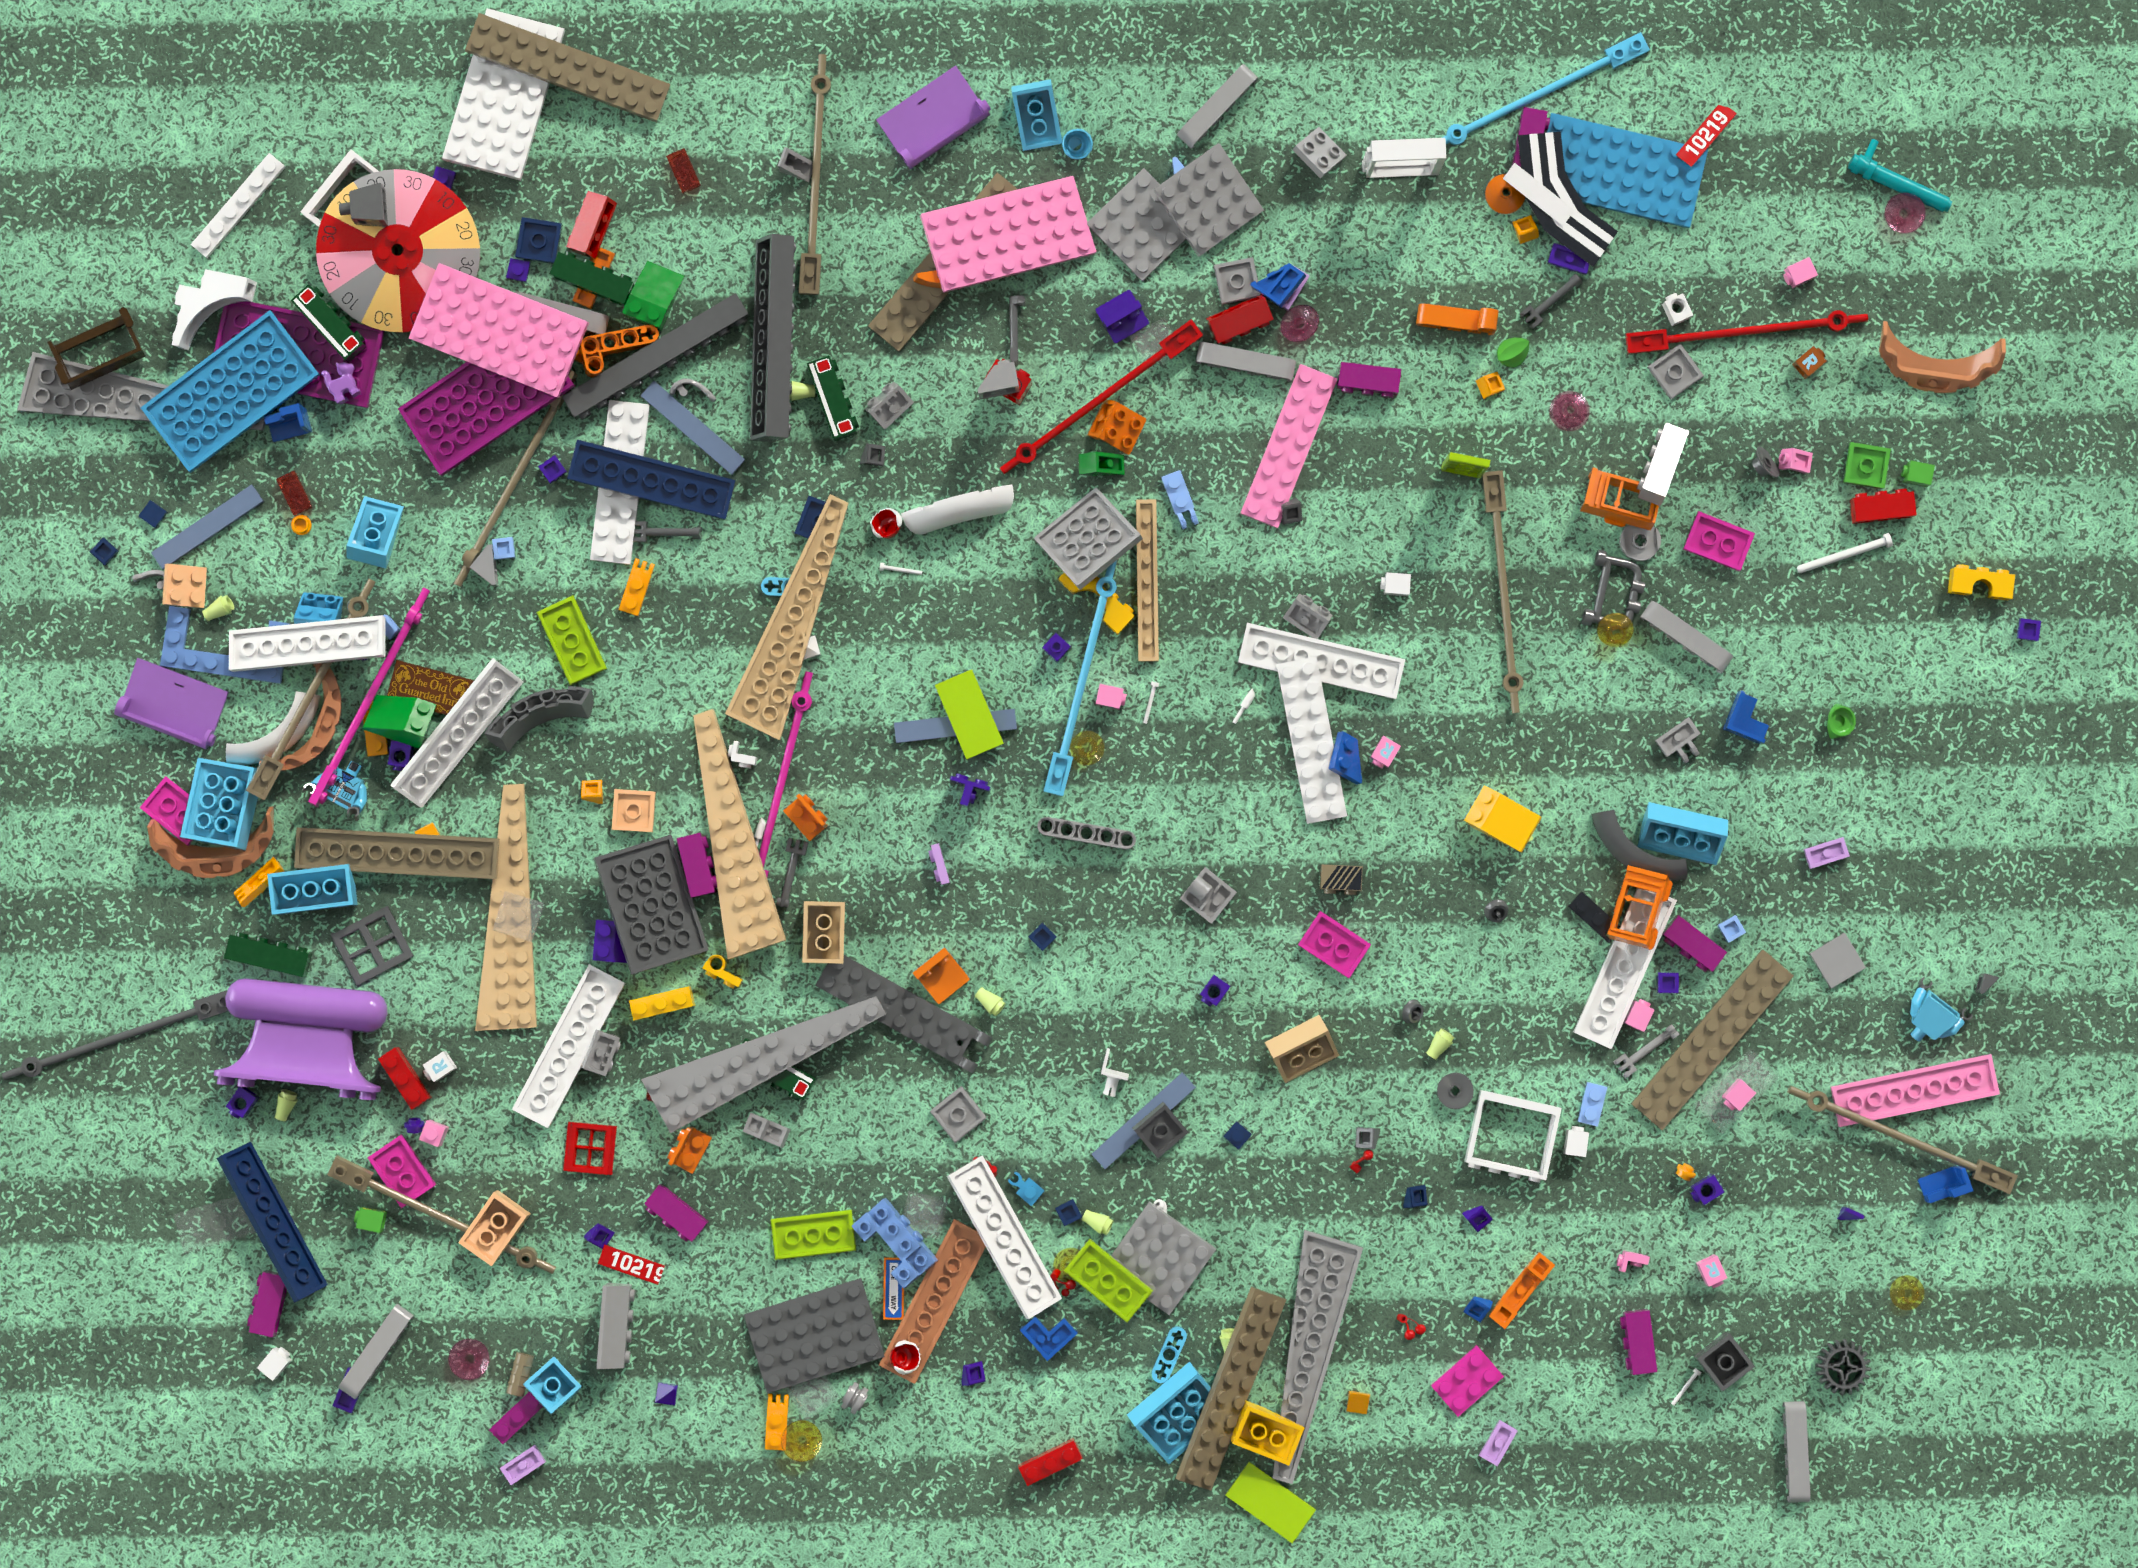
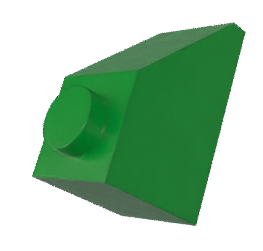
M1104 452L1079 454V475H1125L1124 455Z

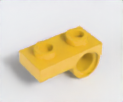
M712 955L703 966V969L706 970V975L713 979H716L717 976L724 979L723 984L733 989L735 986H741L743 979L725 970L727 961L723 956ZM715 958H719L722 961V967L719 970H715L712 967V961Z

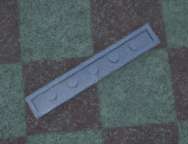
M655 381L641 394L642 398L731 475L745 461L742 456Z
M251 484L152 551L151 554L164 570L165 564L175 563L264 501Z
M1015 709L991 711L998 731L1017 729ZM948 717L894 723L896 743L956 736Z
M1183 1072L1180 1073L1092 1153L1093 1157L1106 1169L1140 1138L1132 1129L1133 1126L1162 1102L1170 1110L1173 1109L1196 1087Z

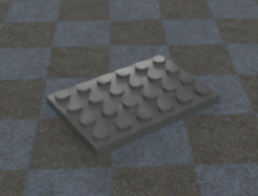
M672 835L593 858L631 975L709 950L693 899L690 896Z
M862 1278L744 1314L767 1393L885 1357Z

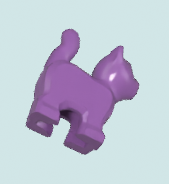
M346 362L336 363L337 372L341 376L338 379L331 380L329 372L325 370L321 372L329 392L334 396L336 403L340 405L349 401L344 396L345 393L350 392L353 398L361 394L352 376L355 368L353 364Z

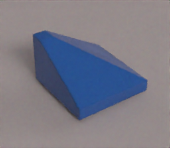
M1474 1296L1463 1312L1481 1323L1491 1309L1493 1302Z

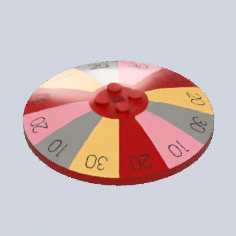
M393 169L365 175L346 186L333 199L320 222L316 240V257L322 281L330 296L343 311L369 327L387 332L405 333L412 331L439 263L477 277L480 264V243L471 214L452 190L425 174ZM376 183H381L385 188L388 226L356 225L352 221L351 215H340L339 203L350 202L349 192L351 190ZM396 244L402 245L404 249L403 253L399 256L392 253V247Z

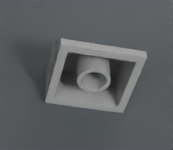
M1002 360L997 362L998 365L993 366L978 388L979 400L1019 392L1014 362Z

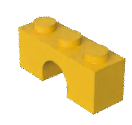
M1957 565L1950 569L1948 593L1971 595L1974 583L1982 581L1988 587V598L2007 601L2013 599L2015 575L2009 574L2008 570L1989 572V568L1977 567L1976 570L1969 569L1968 565Z
M691 986L629 1000L633 1021L695 1006Z

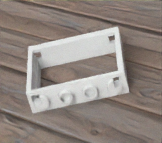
M1445 138L1371 141L1362 160V170L1366 172V178L1439 175L1446 160Z
M353 150L347 153L301 210V213L318 227L321 221L314 215L356 163L369 173L378 172L377 169Z
M1479 1090L1464 1162L1469 1163L1468 1167L1480 1169L1481 1166L1489 1167L1488 1171L1500 1174L1501 1170L1509 1172L1508 1176L1520 1178L1521 1175L1529 1176L1528 1180L1540 1183L1541 1179L1546 1180L1562 1108ZM1485 1100L1551 1114L1539 1172L1472 1157Z

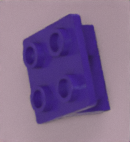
M1131 290L1123 292L1096 308V313L1115 344L1149 325L1140 302L1135 299Z
M957 773L955 777H950L951 782L965 785L960 802L961 806L969 808L970 804H974L977 795L974 788L986 792L991 791V787L988 786L986 781L976 779L975 782L968 781V776Z

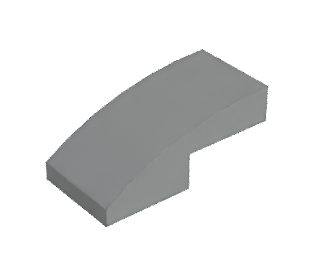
M750 1112L743 1132L783 1148L791 1129Z

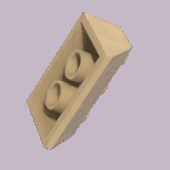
M803 902L802 963L843 964L845 902Z
M1320 1015L1265 1042L1285 1083L1339 1056L1331 1035Z

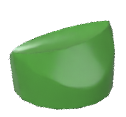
M1516 337L1504 340L1497 349L1499 362L1511 368L1521 365L1529 352V341Z
M1835 704L1831 708L1827 719L1829 737L1836 739L1849 735L1856 725L1855 715L1850 708Z

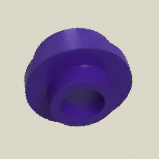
M417 1117L409 1118L404 1123L407 1133H420L425 1125V1122Z

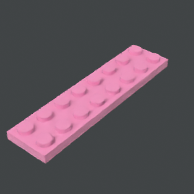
M1299 365L1240 514L1272 527H1279L1282 519L1281 505L1288 502L1337 378L1305 365Z
M1991 1054L1830 1087L1834 1104L1871 1120L2000 1094ZM1836 1114L1839 1127L1858 1124Z

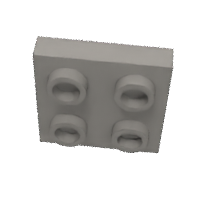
M1320 127L1316 128L1293 148V151L1320 179L1347 156Z
M1204 867L1180 899L1212 924L1237 892Z

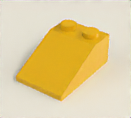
M1484 785L1464 821L1474 829L1522 853L1542 817Z
M1245 1400L1230 1439L1232 1444L1289 1466L1305 1428L1262 1406Z

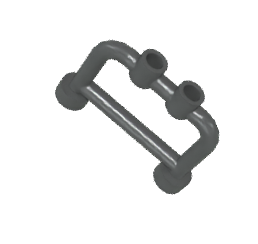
M1598 549L1594 565L1601 566L1602 572L1594 610H1584L1582 624L1591 626L1593 622L1615 628L1626 627L1631 623L1634 613L1638 614L1640 611L1641 602L1637 601L1638 593L1643 594L1645 582H1641V569L1635 562L1607 556L1606 551ZM1611 565L1631 569L1634 573L1630 587V596L1626 606V614L1622 620L1601 616Z

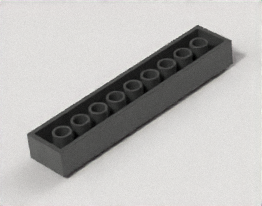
M772 233L756 240L751 441L776 442L788 438L791 431L789 423L791 404L789 401L792 392V384L790 383V375L793 369L791 363V354L793 352L791 334L794 330L792 323L794 303L792 298L795 291L793 274L796 268L794 263L796 243L794 242V236Z

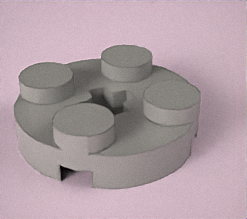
M1628 525L1620 535V548L1627 558L1634 561H1646L1659 550L1661 536L1654 526L1650 531ZM1638 535H1641V538L1646 540L1645 543H1642V546L1635 543Z

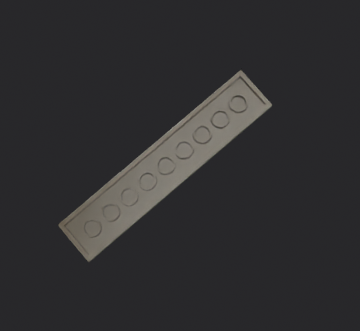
M481 13L478 14L465 48L467 53L656 123L670 88V84Z
M997 172L974 200L1018 189ZM931 252L868 325L870 329L898 352L903 349L950 293V291L943 293L942 288L924 286L913 280L917 273L936 270Z
M297 827L294 868L312 869L349 864L351 871L497 879L500 839Z
M1762 949L1631 1102V1105L1663 1131L1794 975Z
M1251 1286L1175 1477L1177 1480L1210 1491L1212 1490L1231 1442L1230 1437L1237 1424L1245 1400L1247 1401L1287 1299Z

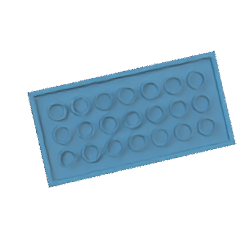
M1555 113L1550 114L1549 128L1546 133L1561 132L1565 172L1583 204L1690 228L1708 149L1691 167L1676 156L1677 152L1684 145L1682 143Z
M269 310L143 405L141 409L185 468L191 473L263 419L264 416H267L320 376V374L277 317Z

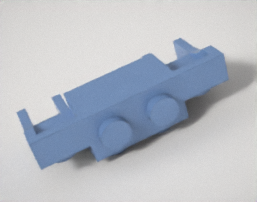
M885 1198L852 1225V1228L864 1242L868 1241L878 1232L902 1261L891 1274L903 1288H907L932 1267L938 1259L924 1244L922 1235L909 1226L910 1221L904 1215H900Z

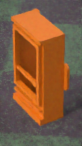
M1593 467L1588 476L1589 484L1585 501L1580 511L1603 517L1606 523L1618 527H1624L1628 524L1651 531L1656 521L1658 505L1651 503L1648 516L1618 508L1622 489L1639 494L1640 490L1637 489L1639 481L1603 472ZM1609 485L1619 487L1617 499L1614 502L1615 507L1604 504Z
M1627 866V872L1607 933L1609 939L1649 950L1654 948L1658 936V930L1655 927L1663 902L1668 901L1673 886L1672 881L1669 880L1667 875ZM1632 886L1657 893L1654 903L1627 895L1629 887ZM1626 900L1653 906L1644 935L1617 929Z

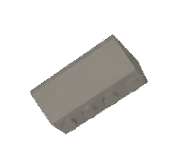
M606 1283L603 1285L596 1369L624 1368L626 1363H630L631 1352L627 1351V1345L632 1340V1330H629V1322H633L634 1310H630L631 1302L635 1300V1289H632V1284Z

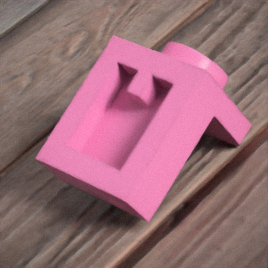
M1795 448L1782 449L1778 468L1781 470L1790 469L1801 473H1810L1813 453Z
M1623 1250L1622 1254L1618 1255L1617 1266H1619V1271L1626 1272L1628 1261H1630V1265L1642 1267V1264L1648 1265L1650 1257Z

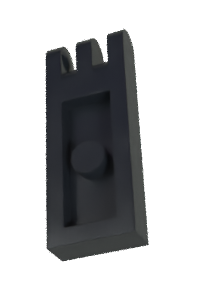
M1581 891L1568 907L1609 943L1611 939L1606 934L1609 931L1612 918Z

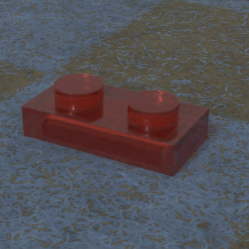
M685 148L666 156L683 194L701 186Z
M295 470L276 479L294 516L313 508Z

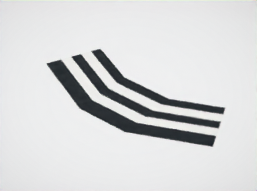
M1561 132L1518 135L1521 168L1575 211L1562 226L1525 197L1546 233L1594 267L1618 231L1588 210L1580 199L1565 172Z

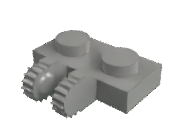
M1688 717L1656 739L1655 742L1666 757L1676 751L1686 764L1689 762V759L1681 747L1687 744L1694 756L1699 755V751L1691 740L1701 733Z

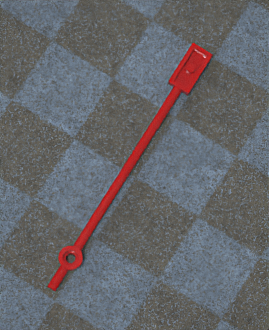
M1836 310L1830 313L1827 318L1713 331L1667 335V330L1661 329L1626 333L1627 355L1665 351L1669 349L1668 343L1828 326L1830 330L1838 332L1843 330L1847 324L1868 322V314L1847 316L1843 311ZM1834 318H1838L1840 320L1839 325L1834 324Z
M1189 320L1159 342L1161 350L1033 444H1020L1017 447L1016 456L1000 467L1002 473L1006 474L1019 463L1029 464L1033 462L1038 449L1166 355L1172 360L1202 338L1203 334L1193 320ZM1024 450L1030 451L1029 457L1022 455Z

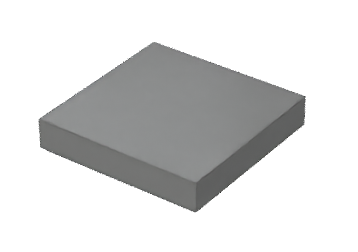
M1253 257L1214 265L1221 305L1245 301L1261 295L1250 285L1254 281L1258 282Z
M1681 343L1647 367L1670 400L1704 377Z
M1845 933L1809 953L1830 989L1866 968Z
M962 1086L930 1111L954 1143L987 1118Z

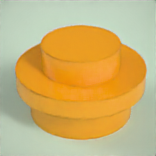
M298 515L293 518L291 528L297 535H306L310 532L312 523L307 516Z
M1684 1163L1683 1165L1678 1164L1676 1167L1678 1169L1676 1174L1682 1179L1690 1181L1692 1178H1695L1694 1168Z

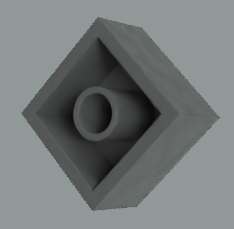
M1726 1331L1694 1355L1697 1362L1722 1392L1755 1367L1731 1334Z

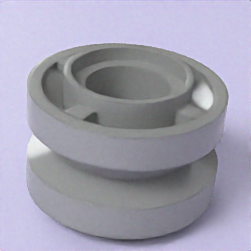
M854 1382L843 1397L841 1408L847 1409L850 1407V1413L855 1415L857 1410L860 1411L869 1389L864 1387L860 1390L859 1384Z

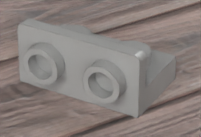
M892 382L883 387L882 393L879 396L873 397L868 401L865 410L885 430L914 401L897 383Z
M1298 594L1283 618L1312 638L1318 639L1333 615L1330 614L1327 608L1319 607L1313 603L1309 596Z
M596 1029L581 1068L606 1076L607 1072H610L612 1069L614 1053H617L620 1048V1038Z

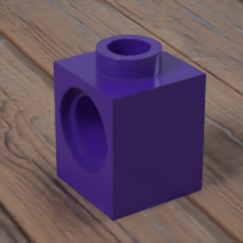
M1057 633L1042 647V650L1056 663L1071 649V646Z
M391 740L388 765L393 766V770L402 771L412 759L414 747ZM400 751H404L406 755L403 762H398L397 754Z
M1213 974L1199 994L1202 996L1201 1001L1209 1007L1212 1004L1217 1006L1231 986ZM1211 986H1216L1219 989V995L1216 998H1211L1208 995V989Z
M239 1086L225 1107L230 1110L229 1113L235 1118H246L260 1097L248 1088ZM240 1098L246 1101L244 1109L238 1107V1100Z
M1713 1174L1690 1186L1693 1190L1690 1193L1696 1203L1700 1202L1702 1205L1709 1203L1725 1192ZM1704 1185L1710 1187V1193L1707 1196H1703L1701 1193V1188Z

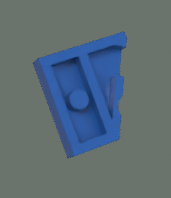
M1288 263L1278 271L1267 274L1266 278L1258 282L1254 281L1250 285L1254 290L1282 308L1306 278V275Z
M1341 731L1337 733L1329 770L1354 784H1362L1358 739Z

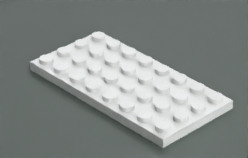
M486 9L485 15L562 43L565 33L564 28ZM473 55L442 159L447 162L521 181L550 83Z

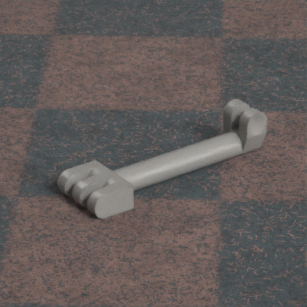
M1671 1024L1662 1034L1629 1058L1624 1053L1613 1062L1615 1065L1621 1061L1624 1062L1618 1069L1621 1072L1628 1068L1629 1070L1623 1074L1627 1078L1637 1070L1633 1064L1670 1037L1672 1039L1676 1038L1679 1033Z

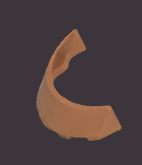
M1883 321L1879 352L1881 358L1890 368V372L1896 378L1900 377L1908 382L1909 386L1923 391H1934L1935 393H1953L1957 389L1976 387L1980 385L1981 381L1987 379L1992 374H1997L2001 370L2006 354V339L2001 338L1990 348L1969 357L1936 359L1918 354L1904 346L1894 336L1888 322Z
M322 663L313 664L316 674ZM330 667L321 682L324 704L313 734L299 750L279 760V762L284 764L281 771L299 767L314 759L325 749L336 732V726L341 716V694L336 677Z
M274 807L268 808L262 823L249 835L246 851L228 847H200L191 844L187 846L164 830L155 819L150 820L147 826L150 846L155 853L157 852L171 867L178 871L182 870L202 878L230 876L257 861L269 845L274 832Z

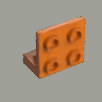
M1106 399L1102 403L1087 435L1091 438L1102 440L1129 455L1141 433L1146 418L1117 401Z
M798 794L796 796L797 799L783 811L803 835L811 841L828 826L826 824L828 819L820 810L816 812L812 806L815 804L806 794L804 796Z
M945 947L913 972L914 976L922 983L938 1004L942 1003L970 980Z
M692 1126L687 1127V1129L684 1128V1130L682 1129L677 1137V1140L680 1141L677 1147H672L667 1156L670 1159L668 1165L672 1166L675 1164L693 1174L712 1137Z

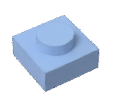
M513 537L492 539L495 560L516 558Z
M1736 915L1717 925L1727 943L1746 933Z

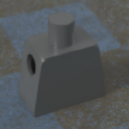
M381 183L351 190L349 192L350 202L339 203L340 215H351V219L356 225L388 226L386 190Z

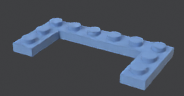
M169 606L160 666L281 684L284 667L232 672L229 670V655L185 649L191 609ZM269 620L268 627L291 624Z

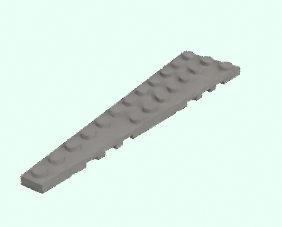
M32 352L17 410L21 412L151 422L141 407L166 389L168 385L110 372L71 390L67 384H62L55 370L57 362L54 357ZM63 359L71 378L94 368ZM264 418L248 430L264 431Z
M877 996L641 1080L669 1132L672 1133L886 1015V1012Z
M1305 1229L1280 1414L1303 1426L1305 1429L1290 1465L1288 1466L1275 1460L1273 1479L1293 1484L1363 1250L1361 1246Z

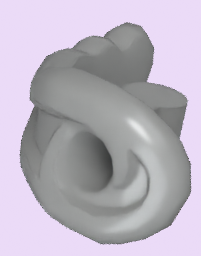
M681 379L670 388L671 395H674L678 390L681 396L686 397L688 390L685 389L684 385L690 384L700 389L712 402L716 401V397L704 385L692 379Z
M146 571L133 575L132 580L137 582L148 577H164V571ZM164 580L157 583V588L163 590Z

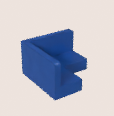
M299 403L279 408V413L264 416L265 424L269 426L273 442L312 432L307 409Z
M1742 690L1739 691L1723 730L1760 745L1764 744L1766 740L1764 737L1769 725L1750 718L1758 699L1745 694Z
M1956 1165L1918 1179L1927 1203H1933L1947 1197L1955 1198L1973 1191L1965 1167Z
M1036 1316L1020 1328L1023 1335L1047 1361L1078 1334V1331L1065 1318L1050 1331L1047 1330Z

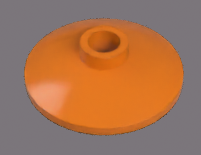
M1501 174L1494 177L1488 183L1485 197L1488 205L1494 211L1501 214H1510L1517 211L1523 205L1525 196L1503 179L1506 174ZM1507 189L1510 195L1505 196L1502 191Z

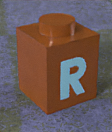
M1813 346L1792 365L1806 379L1827 360L1825 359L1824 352L1820 348L1816 349Z

